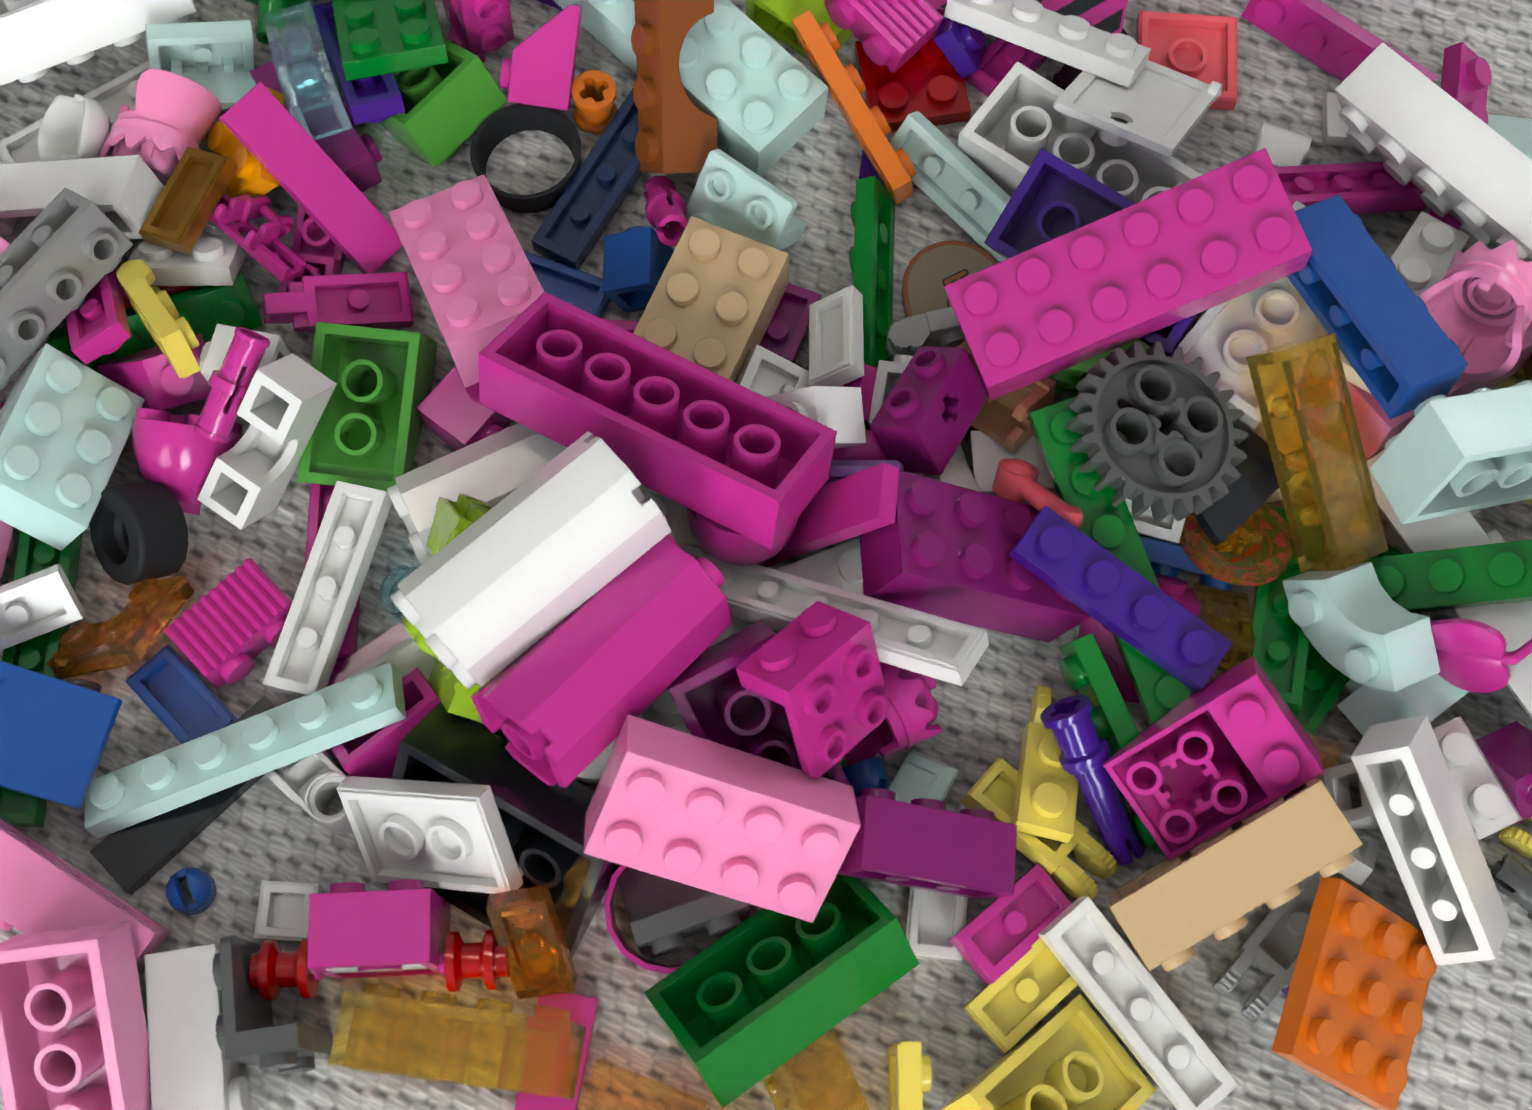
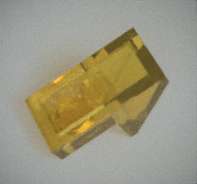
M1194 583L1192 589H1194L1201 604L1199 616L1197 617L1233 642L1216 670L1227 672L1237 666L1238 661L1243 662L1252 657L1256 645L1248 594L1232 590L1225 591Z

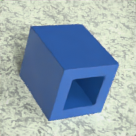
M633 226L627 228L624 232L604 236L602 292L625 313L645 310L674 249L671 246L664 245L651 226Z

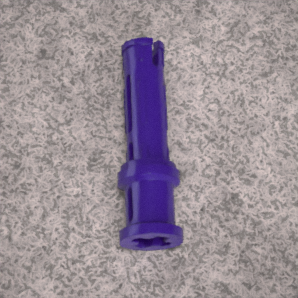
M1073 695L1060 699L1044 709L1040 716L1041 721L1046 728L1052 729L1062 752L1059 755L1060 765L1069 774L1075 775L1107 851H1110V854L1114 856L1118 866L1131 864L1134 860L1129 849H1132L1135 857L1140 859L1145 853V847L1139 839L1117 785L1103 766V763L1110 758L1111 748L1105 738L1099 737L1089 714L1092 711V703L1085 695Z

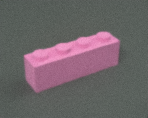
M0 817V929L10 931L14 927L23 934L130 921L138 976H140L145 969L144 955L156 953L171 931Z

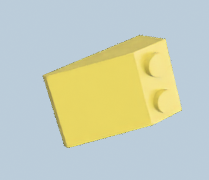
M1080 993L971 1081L940 1110H1137L1156 1089Z

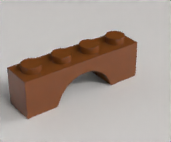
M633 0L635 6V26L631 34V44L637 62V80L633 87V98L638 108L639 133L635 140V152L640 161V172L661 174L701 172L709 152L717 149V119L699 110L687 96L680 78L679 57L683 41L689 30L700 19L714 12V0Z

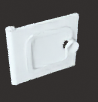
M1147 60L1145 68L1130 88L1082 71L1056 99L1053 109L1100 128L1099 137L1107 145L1121 147L1126 145L1129 140L1171 157L1211 104L1221 95L1223 84L1215 81L1207 84ZM1112 117L1123 119L1128 123L1117 122Z

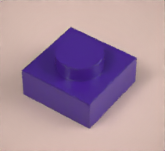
M944 17L934 37V41L962 79L979 69L987 47L982 31Z

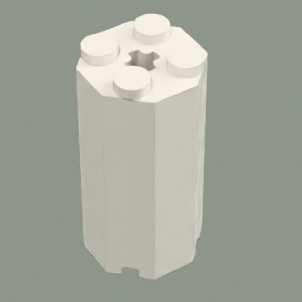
M518 423L396 477L397 484L387 488V491L399 517L403 519L410 534L408 538L420 564L425 563L433 553L430 551L431 548L427 547V542L439 497L456 502L459 494H464L490 504L492 509L567 447Z
M588 431L397 584L399 590L390 599L413 626H416L426 638L425 642L441 662L454 673L467 690L476 683L482 687L669 534L671 529L662 511L652 498L642 504L645 497L638 488L641 483L631 470L598 436L594 438L593 434Z

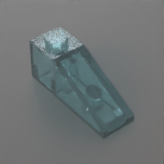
M311 1L262 15L275 70L289 113L314 141L353 129Z

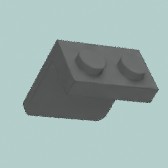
M626 867L617 880L631 923L629 924L634 940L641 954L652 951L654 957H659L675 952L687 946L685 938L708 931L709 937L728 933L742 923L741 918L750 915L749 903L630 867Z
M236 935L221 937L219 942L220 953L214 955L212 968L215 984L219 990H222L223 1014H219L216 1020V1038L219 1048L225 1051V1060L259 1066L260 1070L279 1069V1074H293L314 1070L315 1059L333 1057L332 1032L298 1022L273 1026L272 1001H264L259 989L251 988L249 980L251 956L253 953L260 952L261 945Z

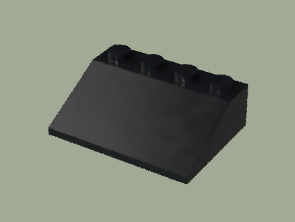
M440 702L401 740L392 779L490 785L523 884L513 896L440 888L431 889H434L448 903L490 928L496 929L500 934L560 970L565 971L608 889L611 876L620 865L584 854L585 816L595 791L576 780H573L566 788L559 787L558 782L554 786L546 785L511 756L504 747L509 743L507 740L492 734L491 731L471 719L447 712Z

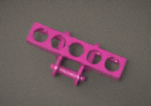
M223 193L209 219L281 282L301 277L307 264L278 239L291 232L294 219L290 215L279 216L270 208L272 204L271 199L266 195L252 198L246 194L230 198L227 194ZM261 217L266 218L269 222L262 224L259 230L249 222ZM239 232L247 233L246 238L241 236Z

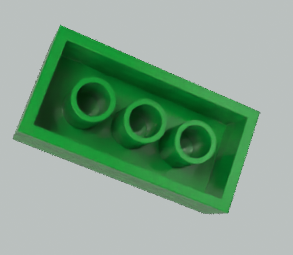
M837 874L813 923L762 908L644 993L671 1037L718 1103L724 1108L919 965V962L897 917L859 878Z

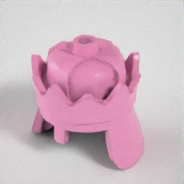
M147 69L141 74L137 82L135 110H130L129 106L121 104L117 121L113 123L111 132L105 141L99 157H108L110 154L111 157L139 155L165 187L186 148L191 147L200 150V143L221 114L222 105L213 93L186 77L161 69Z
M1513 240L1507 241L1495 249H1488L1481 241L1473 244L1464 253L1457 249L1442 281L1434 284L1418 296L1424 301L1428 312L1446 336L1456 343L1462 357L1468 363L1459 379L1488 381L1499 378L1509 372L1520 357L1525 329L1532 322V262H1525L1522 258L1518 257L1517 243Z

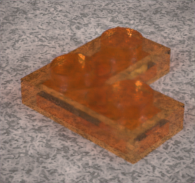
M183 575L157 580V578L145 580L131 590L128 595L129 603L118 615L107 621L94 624L81 622L65 632L59 641L62 646L46 664L60 680L138 664L195 590Z

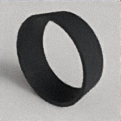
M518 103L496 111L479 126L471 143L470 160L476 176L478 177L483 174L486 176V166L490 154L501 141L513 134L523 131H542L561 139L572 152L574 163L567 175L553 187L535 194L517 195L501 191L490 184L500 206L520 213H536L554 207L580 168L581 140L574 124L559 110Z

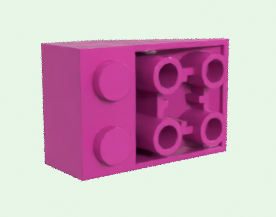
M1254 656L1208 682L1202 690L1194 692L1103 763L1108 774L1169 861L1324 773L1319 750Z

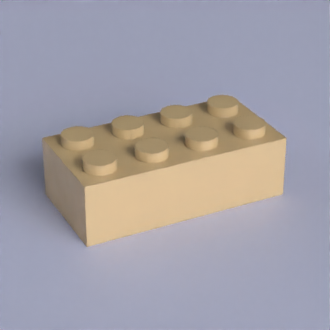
M691 216L633 334L736 383L750 348L757 344L760 345L788 286L789 253Z
M1313 778L1170 861L1168 858L1108 893L1109 908L1148 971L1161 965L1165 972L1194 957L1196 951L1192 946L1206 937L1214 934L1217 941H1220L1244 928L1249 923L1245 914L1266 903L1269 909H1275L1295 898L1302 892L1298 883L1319 871L1321 876L1326 878L1343 870L1355 860L1351 852L1363 844L1323 782Z

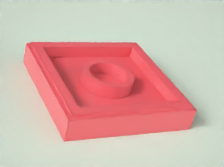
M1139 10L1136 19V42L1151 49L1148 60L1207 84H1211L1212 81L1223 84L1221 95L1208 109L1234 110L1237 103V17Z

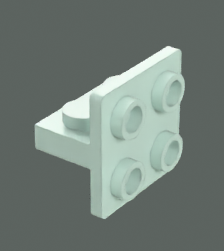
M250 20L145 24V42L150 69L156 68L169 71L200 84L218 98L222 109H230L255 86L250 75V71L254 70L253 32Z
M715 149L709 152L687 204L686 219L688 222L691 216L779 250H783L798 242L807 225L793 215L797 207L795 199L722 150Z

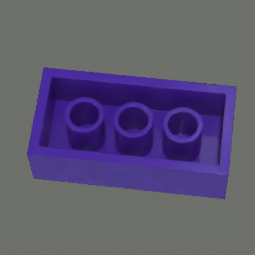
M1041 148L984 243L994 252L1009 259L1132 206L1136 202ZM1202 312L1143 336L1140 339L1150 345L1160 341L1165 354L1169 355L1191 331Z

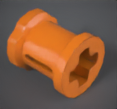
M599 70L585 71L578 75L572 83L571 96L574 104L577 106L574 111V120L576 126L582 132L601 135L618 111L615 103L616 85L607 73Z

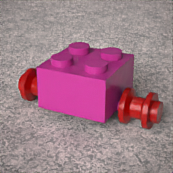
M392 880L388 882V890L365 891L364 883L339 882L329 884L328 893L310 894L308 938L301 941L298 950L282 952L276 940H265L262 943L260 952L253 953L251 956L249 980L251 988L259 989L264 1001H275L279 996L281 988L297 987L302 999H314L318 992L319 981L323 980L324 975L333 979L445 974L448 992H459L465 979L481 978L487 990H498L500 978L510 976L511 950L509 941H500L496 929L486 930L481 942L464 943L458 931L451 932V904L438 895L434 889L424 888V881Z

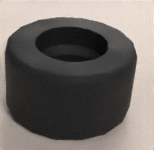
M150 480L110 487L101 492V499L89 525L93 548L103 570L114 581L124 585L166 577L178 572L186 560L189 544L185 517L174 494L164 484Z

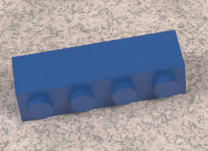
M1340 195L1296 210L1297 218L1313 251L1305 269L1287 277L1388 417L1392 419L1412 411L1422 402L1433 396H1447L1468 363L1462 357L1456 343L1446 336L1430 315L1424 301L1415 295L1396 270L1392 259L1383 253L1367 232L1361 218L1351 211Z

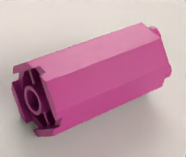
M667 534L471 696L482 722L492 734L501 727L503 733L510 741L504 746L505 749L517 762L546 785L554 786L558 782L559 787L566 788L619 736L628 714L638 717L732 624V611L728 606L726 596L719 589L725 583L721 571L704 557H699L696 560L693 556L682 550L670 534Z

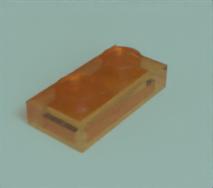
M544 885L489 894L486 911L500 950H506L509 974L518 1000L575 991L577 973L548 886Z

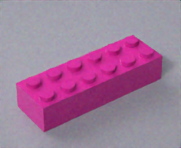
M1266 148L944 287L992 401L1305 269L1313 250Z
M545 291L478 354L480 404L567 448L589 431L593 434L594 438L598 436L631 470L641 485L771 550L829 478L837 434L836 430Z

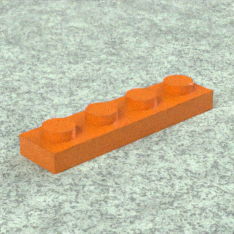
M810 10L794 18L792 23L797 40L822 82L829 87L828 92L887 191L890 193L893 201L898 205L914 195L911 178L917 175L916 170L904 149L901 147L894 151L885 135L891 133V129L879 107L875 105L869 109L860 95L866 88L853 64L850 63L844 67L836 55L835 51L841 47L827 21L818 25Z

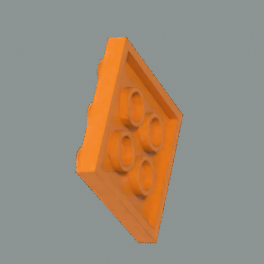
M1321 876L1271 1051L1372 1107L1381 1110H1396L1400 1093H1402L1407 1083V1066L1415 1036L1422 1026V1009L1429 982L1437 969L1423 932L1343 879L1334 877L1323 878Z

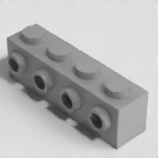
M66 187L0 255V391L7 386L12 374L32 353H35L45 345L49 334L70 312L76 311L83 304L85 296L103 276L112 272L119 265L122 256L133 245L92 201Z

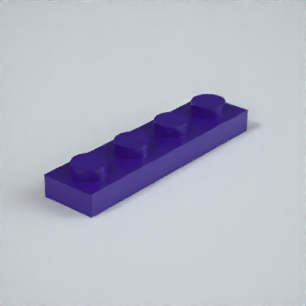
M332 1L311 6L317 28L354 124L357 125L365 122L378 123L392 115L404 113L402 96L392 73L346 81Z
M1046 505L1038 511L1008 554L1012 559L1193 692L1202 690L1233 644V642Z

